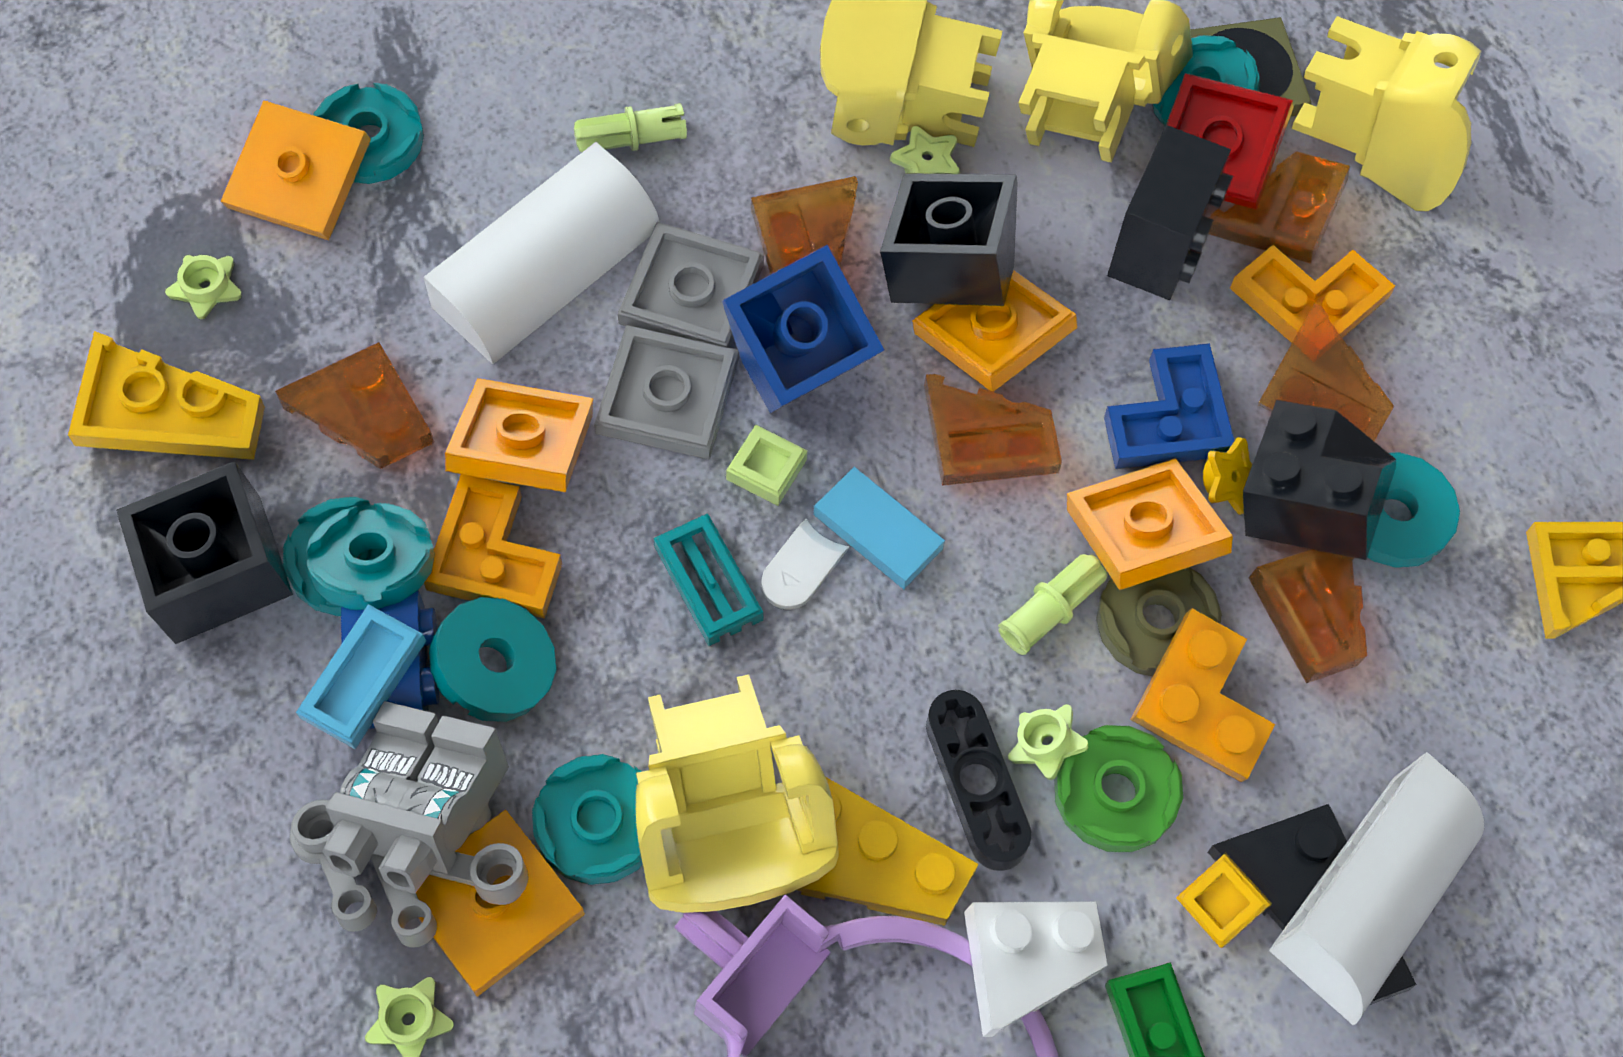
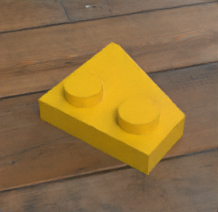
M1534 522L1526 531L1545 639H1555L1623 603V522Z

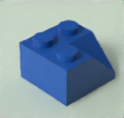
M828 245L722 301L741 361L769 413L780 409L884 351L880 340Z

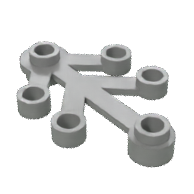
M330 800L312 801L300 808L295 814L291 824L290 844L301 860L310 864H321L334 896L331 902V909L340 926L352 932L363 930L374 921L377 915V906L368 889L362 885H357L355 877L341 874L331 869L323 853L330 833L318 839L321 834L329 831L332 832L334 828L326 810ZM488 804L470 834L481 829L490 821L491 811ZM504 843L486 846L475 856L455 852L457 859L449 874L434 870L429 874L475 886L478 895L484 901L498 905L510 904L517 900L528 883V871L520 852L513 846ZM373 854L370 860L374 864L393 909L391 925L399 941L407 947H420L427 944L434 937L437 930V922L430 907L425 902L420 901L416 893L399 890L386 883L379 871V866L385 857ZM505 875L511 876L507 881L493 885L497 878ZM364 902L361 909L357 912L345 914L346 909L351 904ZM417 917L424 918L421 925L412 930L404 929L411 919Z

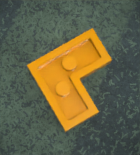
M1274 245L1234 276L1230 289L1312 362L1318 360L1389 299L1395 288V285L1354 250H1351L1315 281Z
M460 475L434 548L435 556L432 572L424 582L426 591L468 601L480 597L505 599L527 609L533 616L545 619L562 567L561 554L507 541L522 498L519 486L470 475Z
M1192 608L1185 614L1130 720L1232 778L1243 782L1249 778L1275 724L1220 693L1247 639Z

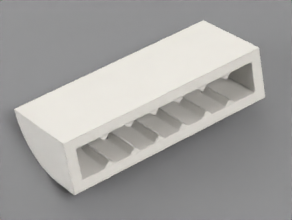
M595 142L424 276L431 308L488 361L495 364L652 235L656 223L660 222L657 211L649 196L631 172L601 145Z
M1427 752L1402 770L1388 784L1269 949L1275 957L1352 1025H1355L1362 1017L1482 837L1484 831L1483 814L1478 802L1469 789Z

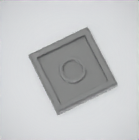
M657 222L618 311V324L731 348L734 337L722 301L758 281L764 266V253Z
M626 325L594 423L595 434L710 460L739 361L738 350Z

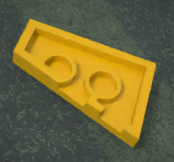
M94 331L68 436L74 446L254 460L265 406L260 395L198 371L189 373L164 363L160 356L142 349L139 353L117 345L113 338Z
M826 777L833 799L839 856L833 869L819 880L797 890L801 891V895L823 900H825V897L866 905L869 910L945 926L974 876L978 863Z

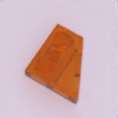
M1296 151L1276 166V170L1269 175L1257 210L1237 204L1225 212L1218 208L1209 217L1214 219L1209 235L1265 251L1274 245L1287 257L1311 264L1348 181L1350 166Z
M856 176L751 197V212L770 275L826 245L829 246L839 267L841 266L857 197L858 181Z
M1314 303L1259 400L1258 405L1272 412L1276 400L1337 410L1375 441L1394 405L1378 383H1375L1366 372L1363 362L1352 347L1348 346L1328 319L1329 316L1323 307Z
M380 342L275 391L284 410L291 414L296 411L317 424L321 433L339 444L351 445L356 449L360 457L380 469L434 443L428 425Z
M926 374L924 389L942 486L1059 473L1062 459L1050 409L1027 402H1011L1004 398L1002 394L979 388L978 393L974 394L945 385L944 376Z
M1313 549L1257 566L1248 577L1306 684L1356 667L1367 657L1366 633L1360 621V612L1363 609L1362 586L1354 585L1352 561L1354 558Z

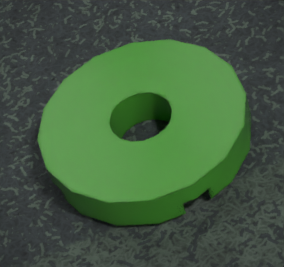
M1104 725L1091 730L1089 734L1082 736L1088 741L1089 748L1087 751L1065 758L1054 779L1055 803L1065 825L1083 842L1106 852H1134L1155 844L1173 825L1183 801L1182 774L1175 760L1172 762L1170 756L1163 750L1165 746L1153 735L1131 726ZM1110 774H1120L1127 777L1135 788V797L1127 802H1117L1110 799L1103 791L1102 779Z

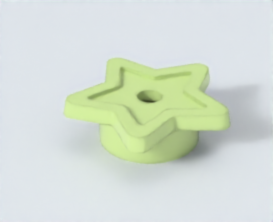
M914 126L910 132L909 145L892 152L890 162L904 167L905 173L960 174L959 167L951 157L957 145V138L954 135L932 137L920 127ZM929 154L932 156V159L925 160L922 156Z
M186 255L183 258V264L178 270V281L168 287L165 293L170 299L190 302L197 318L205 319L217 303L237 301L241 298L240 289L230 280L234 260L231 256L217 260L208 255L194 257ZM204 281L210 282L207 288H201L200 284Z
M1065 704L1056 711L1040 709L1032 713H1021L1019 715L1020 725L1017 732L1019 742L1008 754V759L1013 764H1036L1048 780L1055 779L1065 758L1085 752L1089 748L1088 741L1072 730V707ZM1046 737L1053 738L1052 743L1049 745L1042 744Z
M427 977L412 988L396 989L386 985L378 986L376 989L380 1007L378 1019L365 1035V1041L369 1044H395L403 1057H420L427 1039L450 1032L454 1026L453 1021L434 1007L435 980L432 977ZM408 1013L415 1016L414 1023L404 1025L403 1017Z

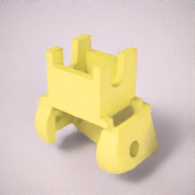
M831 0L825 16L820 44L821 75L826 88L837 96L831 134L856 145H876L879 143L894 145V140H906L907 133L911 132L912 127L918 126L932 137L954 135L957 138V143L974 147L979 127L963 123L961 118L962 114L983 118L990 92L970 87L971 83L987 86L992 66L976 62L977 55L980 53L996 56L1003 31L935 15L937 6L927 2V0Z
M1029 0L1027 25L1023 33L1032 70L1018 102L1021 113L1031 115L1025 129L1029 144L1039 146L1045 130L1100 142L1098 147L1101 160L1112 163L1134 105L1145 107L1147 103L1158 104L1161 102L1164 93L1193 57L1189 18L1180 6L1166 0H1151L1144 14L1102 6H1072L1061 9L1064 0Z
M1336 16L1327 37L1347 45L1344 59L1316 51L1305 70L1304 78L1315 82V89L1321 91L1316 107L1304 103L1293 122L1292 129L1356 153L1354 161L1362 165L1360 176L1370 179L1415 211H1430L1441 205L1452 193L1467 164L1471 147V122L1466 108L1457 101V98L1470 74H1473L1478 64L1481 50L1470 41L1456 35L1441 33L1428 35L1416 31L1415 34L1405 33L1402 39H1398ZM1438 62L1451 68H1440L1434 63Z
M749 674L736 677L739 693L664 709L661 695L648 697L651 717L657 736L656 745L658 753L649 755V770L636 773L638 781L636 789V826L649 898L659 909L690 913L720 911L752 905L789 894L813 883L836 866L839 851L834 806L826 777L814 754L807 746L802 744L800 735L786 738V733L780 725L766 727ZM771 748L781 775L782 783H775Z

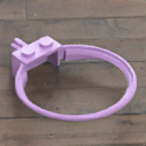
M786 895L782 897L749 938L717 911L684 913L683 917L674 927L722 968V971L697 999L694 1015L724 1039L727 1046V1057H740V1054L744 1057L748 1056L830 955L831 952L827 947L837 941L843 951L874 943L901 942L918 944L950 954L972 966L969 941L940 926L900 916L858 918L836 925L823 926ZM1040 1009L1023 1016L1021 1020L1031 1038L1036 1056L1059 1057L1052 1034Z

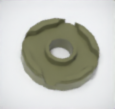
M1188 567L1186 570L1182 569L1122 590L1118 589L1111 578L1100 596L1096 622L1102 643L1116 661L1135 673L1153 677L1180 623L1190 609L1193 608L1220 624L1222 613L1215 591L1200 573ZM1155 604L1164 606L1173 614L1175 625L1166 629L1153 627L1144 618L1143 609Z

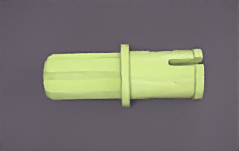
M681 103L674 104V106L633 111L632 107L629 106L625 107L624 113L577 120L574 123L576 145L580 152L585 151L595 142L605 150L630 146L632 151H636L639 149V144L686 139V120H681V116H684Z
M1082 554L1048 584L1044 582L1038 583L1033 590L1034 596L1007 620L1002 621L998 625L999 633L1007 645L1018 654L1026 655L1030 648L1058 623H1069L1073 618L1072 611L1106 581L1107 571L1101 565V562L1093 555Z

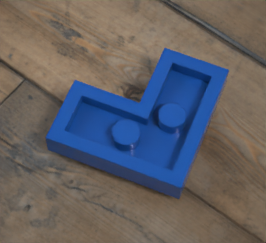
M1210 343L1153 349L1149 364L1158 401L1107 406L1104 421L1115 469L1151 466L1175 458L1178 462L1208 459L1209 451L1227 452L1234 442Z

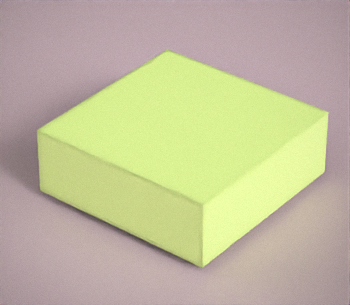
M755 425L727 468L726 480L779 506L807 461L808 450Z

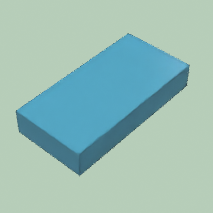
M853 467L814 505L813 515L903 590L944 548L945 540L856 467Z
M368 604L296 711L297 715L305 722L356 749L372 725L384 701L387 702L425 644L426 639L424 635Z

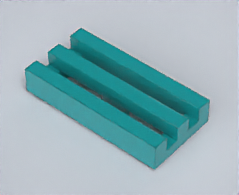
M708 513L653 538L655 550L708 646L720 642V636L726 633L732 636L741 632L742 626L751 622L753 626L763 621L764 612ZM698 533L702 534L740 602L742 609L733 612L692 536ZM677 543L681 545L721 619L713 621L672 545Z

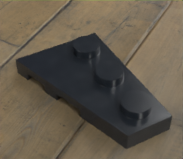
M1326 804L1214 844L1207 853L1215 862L1223 854H1227L1272 903L1262 913L1263 916L1268 913L1277 925L1284 930L1347 843V840L1330 805ZM1403 956L1370 1005L1409 991L1417 985Z

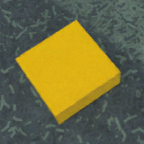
M1223 854L1176 897L1220 948L1225 947L1272 904L1227 854Z

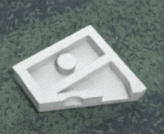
M973 902L964 912L983 1037L997 1035L1008 1025L1032 1011H1037L1055 1000L1060 994L1070 988L1077 987L1097 975L1108 965L1096 902Z

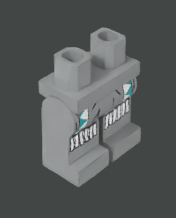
M384 701L373 720L377 731L374 739L358 767L351 770L346 776L340 793L335 792L326 806L334 828L330 833L323 853L332 870L352 877L361 875L373 854L385 857L379 866V871L384 881L393 888L415 894L432 870L449 874L457 859L455 851L466 841L509 766L495 728L447 716H442L440 721H438L435 713Z

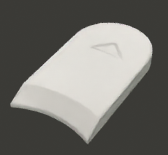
M805 519L764 570L761 587L765 598L773 606L780 609L792 610L802 607L812 598L850 546L841 545L823 537Z

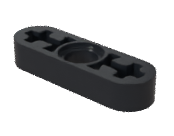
M949 690L943 692L934 699L929 709L926 721V732L974 857L980 864L991 870H1009L1022 861L1031 842L1030 824L981 702L974 695L966 691ZM947 710H954L958 718L969 717L970 719L967 721L964 731L968 749L962 751L954 758L950 754L958 753L960 740L953 726H941L945 721ZM978 743H980V744L982 745V747H975V746H976ZM972 764L983 765L993 773L996 786L986 794L977 795L970 793L961 784L960 772ZM1000 801H1004L1005 805L998 806L995 814L999 828L1003 833L1014 832L1016 835L1012 839L1009 851L1003 852L998 843L987 845L985 841L992 829V823L987 810L994 807ZM983 811L978 816L973 815V812Z

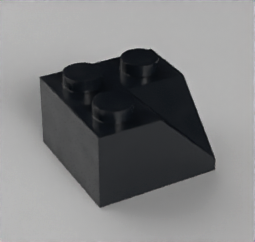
M1165 126L1125 213L1108 270V277L1169 301L1179 280L1190 283L1214 219L1206 217L1205 214L1209 205L1217 208L1221 207L1233 179V175L1223 172L1231 149L1171 126Z
M904 173L880 250L891 303L1005 305L1015 258L1017 175Z
M1276 400L1243 489L1245 536L1367 560L1396 469V459L1337 410Z
M235 461L116 510L145 610L175 644L293 595L261 498Z

